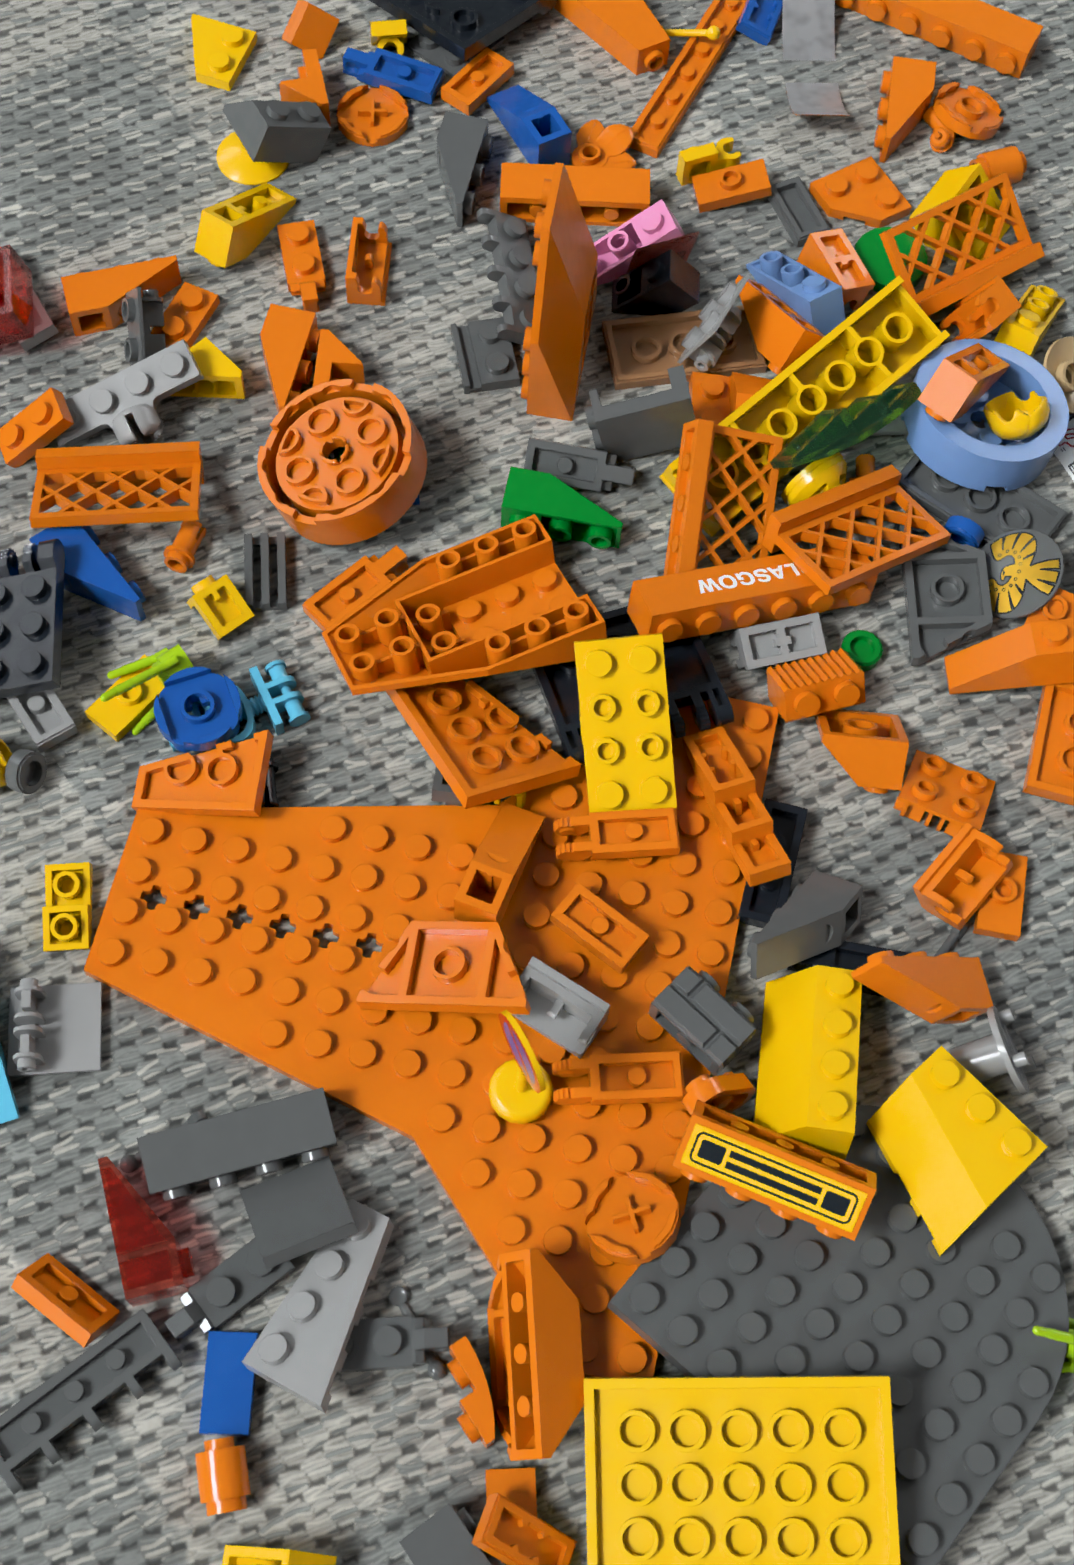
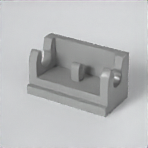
M819 612L741 628L728 634L731 646H737L739 659L736 660L739 669L745 668L746 671L827 653Z
M533 956L520 975L531 1007L530 1015H512L581 1059L607 1021L611 1005Z

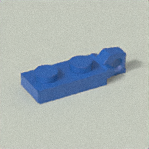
M348 47L342 59L343 73L357 77V80L377 88H379V85L387 86L399 92L402 96L432 105L444 81L443 68L378 47L375 52L368 53Z

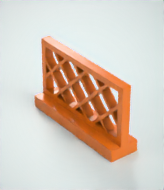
M1007 172L1001 173L879 234L895 276H901L904 280L901 285L927 316L968 296L997 275L1003 278L1045 256L1041 243H1032ZM996 185L1002 197L999 210L986 204L990 188ZM962 202L974 207L969 225L955 219ZM949 209L947 215L944 214V213H942V212H944V211H946V210ZM983 212L996 218L991 236L977 229ZM932 217L945 223L939 240L925 234L929 220ZM1004 222L1013 227L1018 240L1011 245L999 240ZM919 224L917 230H915V229L912 228V227H914V226H916V225ZM953 227L966 233L961 251L947 245ZM905 233L914 238L909 256L899 251L894 236ZM974 237L988 243L984 257L981 260L969 255ZM922 242L936 248L931 266L917 260ZM944 252L958 258L952 275L939 271ZM914 268L928 274L923 290L915 293L910 280Z
M700 418L683 424L664 575L696 570L698 562L707 555L715 566L723 565L724 563L715 552V549L727 539H730L741 555L734 562L751 560L755 553V559L768 556V550L761 542L770 514L774 512L783 445L782 437L715 425L714 421ZM715 435L726 437L736 451L722 463L713 451ZM739 440L747 441L748 443L742 446ZM755 444L770 446L768 463L758 470L746 451ZM740 457L752 476L737 487L725 468ZM711 464H712V466L714 467V469L710 472V468H711ZM718 474L730 493L718 503H715L708 493L709 480ZM756 481L764 494L762 504L753 510L741 492ZM735 498L746 517L731 527L720 508ZM707 505L709 510L705 512V506ZM711 515L715 517L725 532L712 544L709 543L702 533L703 522ZM751 522L758 532L757 544L747 550L736 532ZM700 545L704 549L702 552H700Z
M200 441L36 449L37 476L29 517L31 528L199 520L201 484H204V467ZM159 488L167 491L158 498L151 495L152 492ZM118 490L126 493L116 500L109 497ZM77 492L85 495L74 502L68 499V497ZM182 499L189 503L190 506H170V504ZM137 501L146 504L141 508H128ZM96 503L104 506L99 510H86ZM55 505L62 508L57 512L42 513Z
M891 464L771 513L761 544L771 554L782 550L826 596H829L947 544L951 534L898 485L902 473ZM895 501L905 510V513L886 509L884 506ZM860 516L875 518L876 525L854 520ZM883 521L904 525V532L883 527ZM911 527L926 530L931 536L924 537L911 534ZM834 528L847 531L846 538L824 534V531ZM853 533L875 538L874 545L852 540ZM881 539L903 544V548L895 550L882 547ZM804 541L816 544V551L802 549L796 543ZM822 546L844 550V558L822 553ZM851 552L873 557V561L864 563L851 560ZM820 565L843 570L842 575L831 579L820 568Z

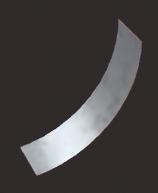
M783 0V60L836 61L835 0ZM785 82L788 101L793 114L850 116L844 109L838 83Z

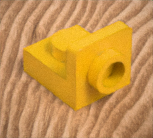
M227 574L216 581L212 575H209L191 587L195 595L187 601V604L191 609L193 607L197 609L218 640L255 616Z

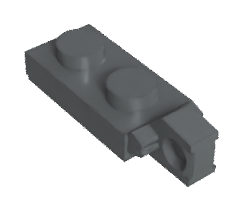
M532 437L528 440L524 469L550 473L569 487L601 492V490L611 491L613 482L633 485L636 467L616 464L617 455L608 453L605 450Z
M254 1238L188 1288L189 1291L179 1298L184 1307L164 1323L178 1342L197 1327H200L205 1335L215 1328L218 1330L295 1271V1266L288 1260L266 1269L256 1238Z
M412 1316L360 1319L358 1326L354 1325L345 1349L348 1354L341 1373L415 1369V1365L426 1364V1352L449 1351V1346H451L450 1331L448 1327L425 1328L424 1318H413Z

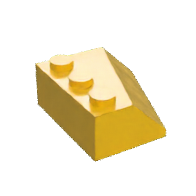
M940 1046L912 1072L866 1123L893 1173L899 1174L912 1199L909 1202L918 1217L922 1216L933 1236L931 1242L939 1256L1048 1147L943 1046Z

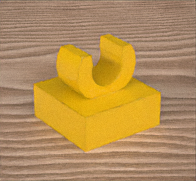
M406 19L370 22L371 45H377L381 49L393 46L396 48L397 54L404 56L403 43H407Z

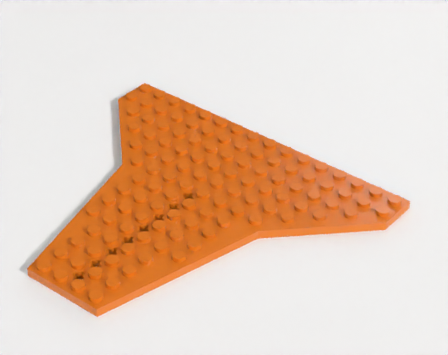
M728 697L734 713V722L721 726L725 729L756 780V793L762 801L779 711L777 707ZM703 701L707 709V712L709 713L707 702ZM691 706L679 708L680 716L685 722V736L702 732L694 721ZM709 713V718H710V722H711V723H710V724H711L710 729H712V728H715V727H717V726L714 724V722H713V720H712V717H711V715H710V713ZM671 731L677 799L676 816L680 841L679 855L591 860V857L582 861H563L557 859L555 848L559 844L590 841L589 832L578 836H561L555 834L553 823L557 819L570 818L572 816H588L585 766H582L578 777L526 791V802L522 809L545 817V821L500 926L505 935L519 977L534 956L611 1005L607 1021L581 1059L588 1058L589 1055L679 1051L682 1054L685 1089L695 1078L703 1074H708L710 1077L711 1072L648 1014L653 1000L687 966H690L697 973L705 971L711 975L720 987L718 993L725 998L740 920L737 917L746 879L713 817L683 746L682 737L675 739ZM512 795L500 802L499 805H478L465 809L463 805L261 807L260 817L185 815L137 809L84 967L85 974L313 1090L323 1088L326 1097L413 1140L496 1275L499 1271L497 1268L499 1254L537 1248L579 1299L585 1377H653L658 1351L607 1307L610 1300L641 1264L624 1265L612 1262L596 1251L586 1231L584 1210L590 1194L603 1180L611 1176L615 1179L619 1176H624L627 1171L638 1170L655 1174L669 1184L679 1204L680 1218L684 1215L690 1179L685 1177L679 1168L672 1166L678 1146L691 1117L682 1101L591 1105V1102L582 1105H557L552 1095V1102L548 1110L539 1119L526 1124L510 1123L501 1118L492 1108L488 1095L490 1079L496 1069L506 1061L515 1059L504 1036L499 1014L363 1010L356 1003L357 995L361 989L368 991L382 972L379 968L380 963L388 952L397 947L399 937L411 921H460L454 918V898L468 866L504 802L516 806L517 797ZM578 882L650 935L646 945L621 975L550 921L552 912ZM154 890H160L162 897L167 899L165 904L159 903L155 906L154 910L148 909V903L144 900L145 895L152 894ZM196 900H203L204 906L210 908L209 912L200 913L198 919H192L191 913L186 907L188 904H194ZM239 909H245L247 916L253 918L251 923H243L241 929L234 928L233 920L229 918L230 914L237 913ZM284 918L289 919L290 925L296 927L294 933L286 932L284 938H277L276 930L271 928L272 925L280 923ZM325 928L333 929V935L339 937L338 941L329 942L327 948L320 947L319 939L314 937L315 934L323 932ZM369 937L376 938V944L382 946L381 951H373L370 958L364 957L362 948L357 947L359 942H366ZM515 1018L524 1032L538 1063L550 1075L553 1092L565 1087H590L589 1074L566 1078L553 1075V1062L579 1058Z

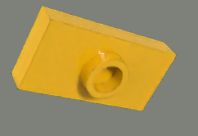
M144 654L140 659L146 658L147 656ZM149 666L121 676L107 691L152 667ZM155 676L106 702L101 701L99 697L85 711V714L89 720L115 741L119 742L154 706L156 695L159 697L160 692L165 687L158 677Z

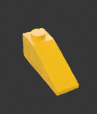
M266 182L203 209L194 252L207 258L212 265L223 268L246 259L293 207L297 198Z

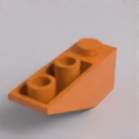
M894 56L890 71H883L879 93H884L886 96L885 98H880L877 112V120L883 121V125L877 126L874 147L880 148L879 162L884 163L922 120L924 113L929 108L935 85L936 62Z
M176 255L61 277L75 337L112 330L124 322L121 312L122 300L126 298V293L132 289L141 287L142 296L143 290H158L159 297H162L182 283Z
M270 304L260 337L263 357L279 413L291 400L301 394L302 383L309 384L313 368V363L310 359L312 353L318 352L320 330L317 326L315 312Z
M504 802L474 854L454 898L455 919L467 922H498L500 925L543 826L545 817Z
M881 951L868 956V963L851 972L854 980L931 1024L964 1023L986 1013L987 1008L994 1006L980 958L960 957L958 952H948L935 957L927 956L925 951L913 952L904 956H895L893 951Z

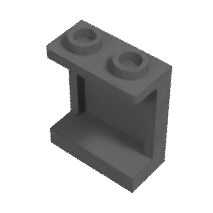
M680 365L667 369L672 389L602 406L597 388L589 390L592 405L585 406V413L589 429L592 430L596 449L616 454V462H621L680 447L683 424L695 420L684 366Z

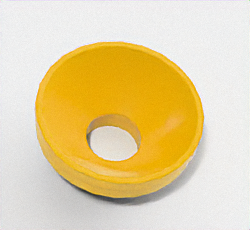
M833 450L807 465L785 487L781 494L782 500L790 506L844 484L847 475V462L838 450Z

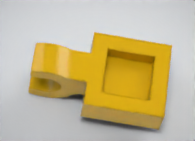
M723 138L717 142L716 146L714 142L679 151L676 177L681 186L691 184V176L739 165L742 154L740 152L729 154L733 150V138Z

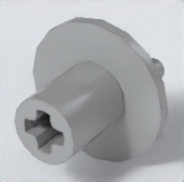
M995 1006L987 1008V1016L992 1034L954 1047L949 1052L980 1083L1009 1073L1018 1092L1022 1095L1029 1093V1085L1025 1072L1036 1069L1037 1066L1032 1055L1027 1057L1024 1051L1018 1053L1006 1026L1007 1023L1015 1021L1014 1014L1011 1008L1000 1012Z

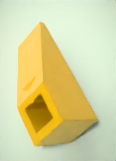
M1031 284L1019 300L1022 306L1002 323L994 341L1012 346L1033 357L1064 304L1065 299L1058 297V293L1050 287Z

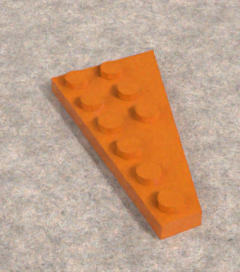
M463 680L386 691L465 809L579 776L581 763L571 756L565 759L551 748L553 743L542 733L536 736L519 724L520 717L473 680L467 683Z

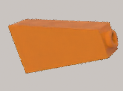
M644 0L557 1L554 8L635 75L647 71L655 72L662 66L667 65L670 38Z

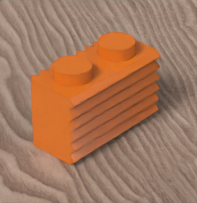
M841 647L837 652L832 649L829 654L816 655L814 658L807 657L806 660L802 658L798 662L793 660L790 664L785 662L782 666L780 664H777L775 667L769 666L766 670L769 700L773 707H777L779 716L781 715L785 724L866 702L864 671Z

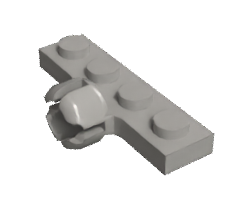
M182 339L65 399L74 424L55 439L60 448L70 447L106 428L113 429L119 443L122 445L145 444L142 434L144 436L149 434L152 442L158 439L164 431V424L157 411V404L170 395L204 379L187 342Z

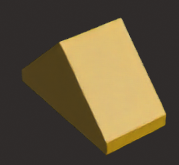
M207 337L190 347L204 379L170 396L245 399V387L241 369Z

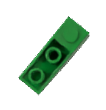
M510 467L501 506V527L536 514L552 540L558 542L569 540L581 541L597 549L619 548L623 526L621 521L550 473Z

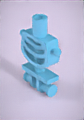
M275 660L266 665L264 670L272 679L268 683H264L257 666L249 669L258 697L254 696V698L251 697L248 700L243 691L236 685L242 703V717L240 721L242 722L243 719L247 720V724L240 734L229 739L233 743L254 738L253 733H256L254 716L255 714L259 715V712L261 714L263 711L267 713L277 735L285 733L284 724L279 713L287 711L290 717L289 723L292 727H298L310 720L309 712L305 711L302 705L304 702L302 693L300 691H291L297 686V682L293 676L287 674L284 660ZM200 701L192 703L193 710H191V714L196 717L201 716V714L204 715L205 711L209 710L210 705L203 707ZM169 741L173 752L178 751L177 749H175L174 745Z

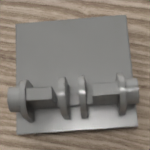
M746 274L736 285L729 282L720 292L716 301L712 298L704 306L698 316L702 320L700 326H694L681 343L685 350L677 361L679 364L687 357H690L695 361L694 365L700 371H707L715 366L727 343H729L742 321L741 310L733 306L750 278V275Z
M23 978L20 980V986L10 988L8 1077L101 1071L102 982L38 986V979Z

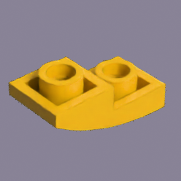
M90 862L45 865L46 906L42 907L44 952L87 950L91 948L93 868Z

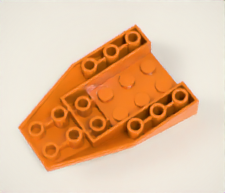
M555 162L552 180L544 179L542 187L541 205H545L546 208H543L542 212H537L534 226V238H538L540 241L536 240L532 266H538L532 327L526 326L523 341V351H525L522 365V375L524 377L521 399H527V414L573 421L597 299L598 253L564 163Z
M536 514L420 560L323 631L322 636L354 696L575 661L573 641L607 638L605 620L588 594L577 597L555 563L552 539Z

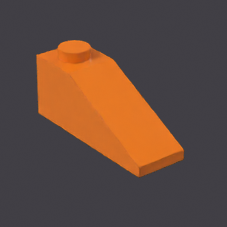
M738 275L735 283L737 284L744 276ZM748 279L739 295L757 350L770 361L767 367L778 375L825 335L763 284Z
M977 343L944 358L917 400L926 405L925 411L931 417L941 422L947 420L951 423L962 417L1007 371L1010 364Z
M1073 618L1030 622L944 657L949 695L1074 683Z

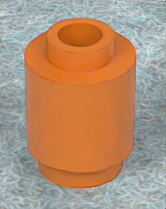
M1013 145L981 153L969 163V165L980 163L988 179L1007 172L1011 184L1019 183L1023 178V173L1027 170V161L1024 153Z
M234 1436L204 1441L205 1452L196 1453L195 1460L200 1504L206 1503L207 1516L248 1509L246 1495H251L245 1445L235 1446Z

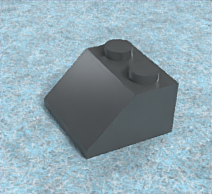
M249 100L225 104L222 110L253 162H316L332 129L318 105L308 101Z

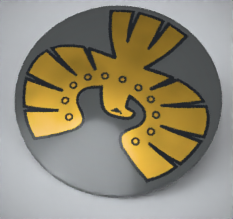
M1031 529L1008 531L995 537L981 549L985 551L993 617L1016 619L1028 616L1045 606L1053 598L1061 585L1064 575L1062 552L1052 538L1040 531Z

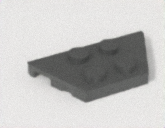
M899 524L898 531L904 532V525ZM911 527V534L929 537L928 535L912 530ZM950 538L947 544L902 563L911 666H918L991 630L993 616L984 550L968 544H958Z

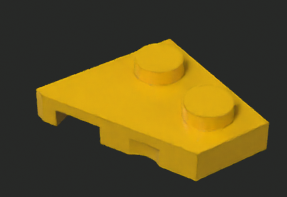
M192 14L191 25L197 82L231 91L258 41L257 32Z

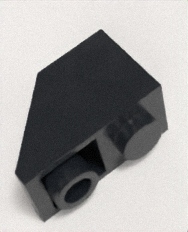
M670 249L613 281L612 312L616 314L649 316L683 312L699 303L700 272Z

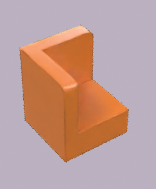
M298 0L282 35V40L301 50L316 48L318 58L322 59L340 19L307 1Z

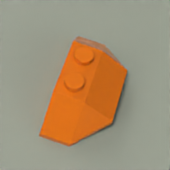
M528 1248L499 1254L497 1261L499 1271L493 1281L487 1307L493 1411L500 1433L508 1444L507 1453L510 1461L551 1458L584 1406L585 1374L583 1370L579 1299L537 1248Z

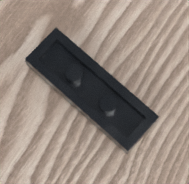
M767 798L764 806L773 819V833L791 861V875L750 887L746 881L737 918L740 919V923L764 928L770 921L775 909L781 908L788 900L808 812L806 808Z

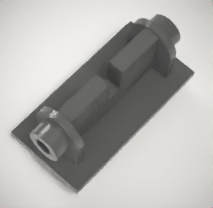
M136 287L127 292L126 298L122 300V318L124 322L128 323V338L125 339L124 355L126 361L130 362V366L166 348L165 334H151L150 327H164L163 298L159 297L158 290H143L142 296L141 287Z

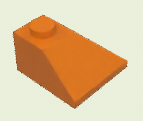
M839 709L815 716L822 743L858 787H863L866 791L876 794H885L889 790L901 791L909 740L898 715Z

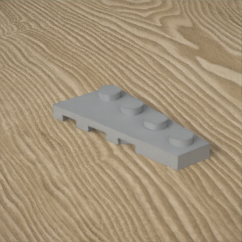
M353 1199L350 1200L348 1206L358 1233L317 1249L242 1361L251 1372L325 1414L332 1397L329 1392L336 1373H341L348 1354L345 1350L354 1325L358 1326L364 1310L362 1302L369 1284L374 1283L394 1228L389 1217Z

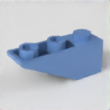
M779 251L766 252L759 259L746 264V268L758 283L767 287L825 336L845 320L842 286Z

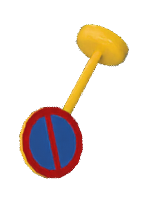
M505 1010L499 1014V1020L508 1046L515 1059L506 1061L496 1069L490 1079L488 1095L492 1108L501 1118L510 1123L526 1124L536 1121L546 1113L552 1102L553 1085L550 1075L538 1063L518 1022L509 1011Z

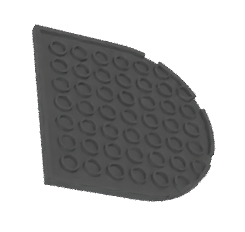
M856 1105L855 1134L845 1161L877 1173V1190L855 1241L842 1237V1239L827 1237L820 1233L814 1224L799 1218L787 1220L779 1217L770 1210V1206L753 1199L749 1202L738 1200L730 1196L725 1191V1187L711 1182L681 1217V1225L675 1242L663 1255L648 1263L641 1264L610 1300L607 1307L686 1377L889 1375L901 1565H938L1032 1431L1053 1396L1063 1368L1067 1343L1034 1335L1032 1328L1037 1325L1069 1332V1311L1065 1278L1058 1253L1047 1227L1033 1203L1016 1181L939 1256L931 1242L933 1236L922 1216L918 1217L909 1202L912 1198L899 1174L893 1173L866 1124L880 1107Z

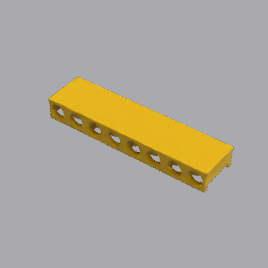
M900 275L718 424L782 437L783 445L778 481L910 372L950 336L946 329L943 332L938 329L901 285L904 280ZM715 435L713 451L722 463L736 451L726 437ZM739 440L742 446L748 443L747 441ZM755 444L746 451L758 470L768 463L770 448L768 445ZM679 457L670 463L659 477L673 494ZM740 457L725 468L737 487L752 476ZM711 464L710 472L714 469V467L712 466V464ZM718 474L709 480L708 493L715 503H718L730 491ZM756 481L741 492L749 505L764 494ZM735 498L720 508L728 522H731L743 511ZM707 505L705 506V512L709 510ZM713 515L703 522V530L710 537L722 529Z

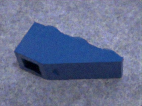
M520 85L487 96L486 101L528 163L552 165L555 162L564 163V165L570 163L572 131L553 105Z
M90 526L50 527L29 539L31 544L35 543L36 545L41 541L56 538L61 541L65 551L64 590L136 620L143 621L146 619L142 603L146 601L143 592L133 580L128 583L121 576L123 570L111 552L104 554L98 547L100 541Z

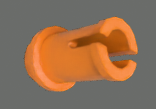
M196 520L183 521L173 544L165 548L163 552L165 557L164 563L171 570L185 573L187 569L193 568L196 562L194 555L207 533L205 527L201 528L202 524Z

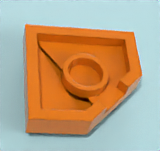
M872 156L810 183L809 187L810 194L828 217L841 220L844 217L864 221L866 226L875 228L884 227L910 215L912 208Z

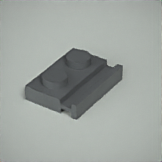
M504 317L468 322V326L457 327V324H451V335L464 394H470L472 391L481 390L484 392L520 386V377L512 343L497 336L496 328L504 323Z

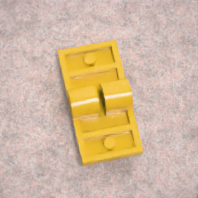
M654 633L573 641L589 812L657 808L677 809L663 634Z

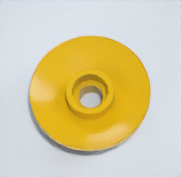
M236 132L225 137L217 150V164L221 172L230 180L244 185H261L271 182L282 175L289 163L253 162Z

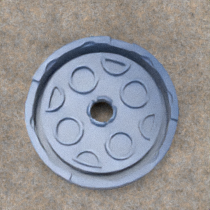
M961 339L939 346L923 360L904 398L901 408V420L905 421L909 433L906 439L914 453L938 475L957 485L973 490L984 491L987 486L1004 487L1005 491H1010L1029 484L1045 469L1067 431L1069 408L1064 392L1056 379L1031 356L1012 346L992 340ZM977 343L1010 364L1007 371L962 417L951 423L947 420L941 422L931 417L925 411L926 405L917 400L944 358ZM1010 391L1014 392L1021 400H1028L1030 392L1035 391L1038 396L1047 397L1050 404V413L1045 426L1033 436L1023 440L1009 441L999 438L992 432L983 412L984 405L993 398ZM982 419L985 420V428L976 427L972 421L981 422Z

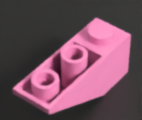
M662 199L594 242L598 253L597 286L614 281L626 274L634 251L637 248L685 235L677 219Z

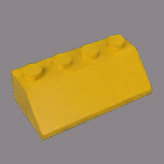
M816 965L766 982L753 1123L845 1160L855 1134L862 984L852 978L851 972L854 970Z

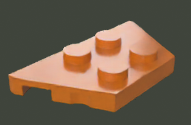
M411 921L399 937L397 947L388 952L380 963L379 968L382 971L368 991L361 989L356 998V1003L363 1010L500 1014L502 1011L507 1010L511 1014L530 1015L531 1011L505 935L498 922Z

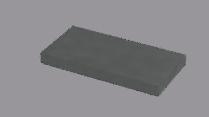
M916 454L900 471L902 476L898 485L925 510L944 522H947L949 517L958 515L977 523L985 534L980 544L983 547L995 537L1017 529L1040 531L1051 538L1068 515V512L1026 486L1010 491H1005L1004 487L986 486L984 491H979L957 485L931 470Z

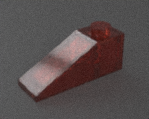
M108 1157L99 1158L98 1163L126 1301L131 1306L136 1307L188 1292V1277L195 1276L194 1263L189 1247L181 1249L180 1243L112 1161Z

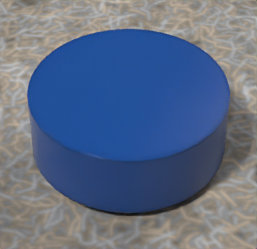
M951 516L944 525V528L951 534L950 538L961 545L968 544L978 548L985 536L983 529L977 523L963 516Z

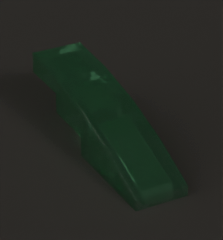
M915 382L891 385L882 395L856 398L847 408L823 410L769 463L774 469L788 468L832 456L865 440L894 421L917 401L922 392Z

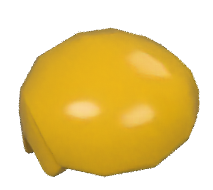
M1010 391L986 403L983 412L990 429L996 436L1004 440L1016 441L1033 436L1045 426L1049 418L1050 404L1046 396H1038L1035 391L1030 392L1028 400H1021L1014 392Z

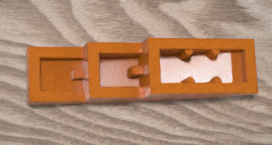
M723 726L682 737L683 746L713 817L748 885L753 887L791 875V861L773 833V819L756 793V780Z

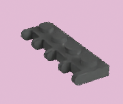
M481 208L477 211V220L479 223L488 225L489 234L481 239L482 248L492 252L494 265H490L486 269L487 277L489 280L498 283L500 294L492 299V307L495 311L502 312L504 317V323L496 328L497 336L500 339L523 345L526 326L532 327L536 288V273L534 266H532L533 257L526 220L490 208Z
M143 1308L0 1415V1475L13 1494H16L23 1488L20 1478L15 1474L17 1469L42 1450L54 1465L62 1456L53 1442L84 1418H86L95 1432L102 1428L104 1424L95 1410L124 1387L128 1386L137 1400L146 1394L136 1378L158 1361L165 1358L168 1366L174 1371L183 1365Z

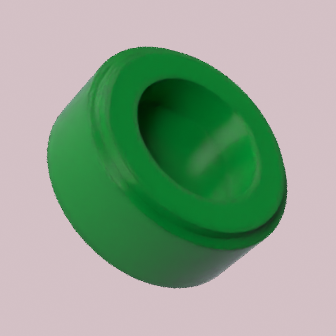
M865 630L850 632L844 637L841 648L849 654L864 672L876 667L883 652L882 644L878 637Z

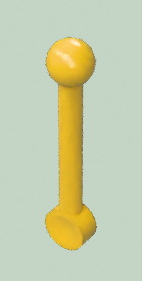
M710 26L708 29H664L669 37H708L710 40H717L721 32L717 26Z

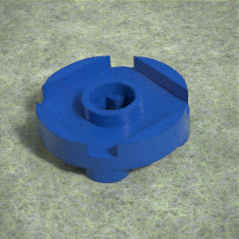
M190 667L180 670L164 682L165 688L160 692L159 697L156 695L154 715L158 728L165 739L170 741L175 749L180 752L211 750L216 748V744L226 742L239 733V723L242 717V703L239 691L230 678L225 675L222 677L219 674L212 673L210 668ZM200 701L203 707L210 705L209 710L205 711V714L196 717L187 713L193 710L192 703Z

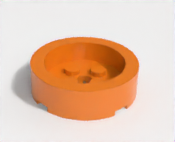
M339 379L325 382L295 397L281 409L270 423L272 431L265 446H260L257 460L258 476L261 487L268 499L294 531L311 541L327 545H346L361 542L391 527L409 510L418 497L427 471L425 443L401 401L390 390L377 383H374L373 386L356 383L354 379ZM345 447L343 454L340 456L341 461L328 459L330 453L335 448Z

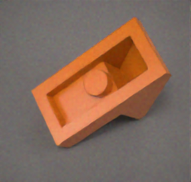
M317 49L302 50L304 66L297 67L299 79L285 80L279 84L281 101H308L316 103L331 126L329 102Z
M321 329L313 387L339 379H354L356 383L365 384L363 363L329 329Z

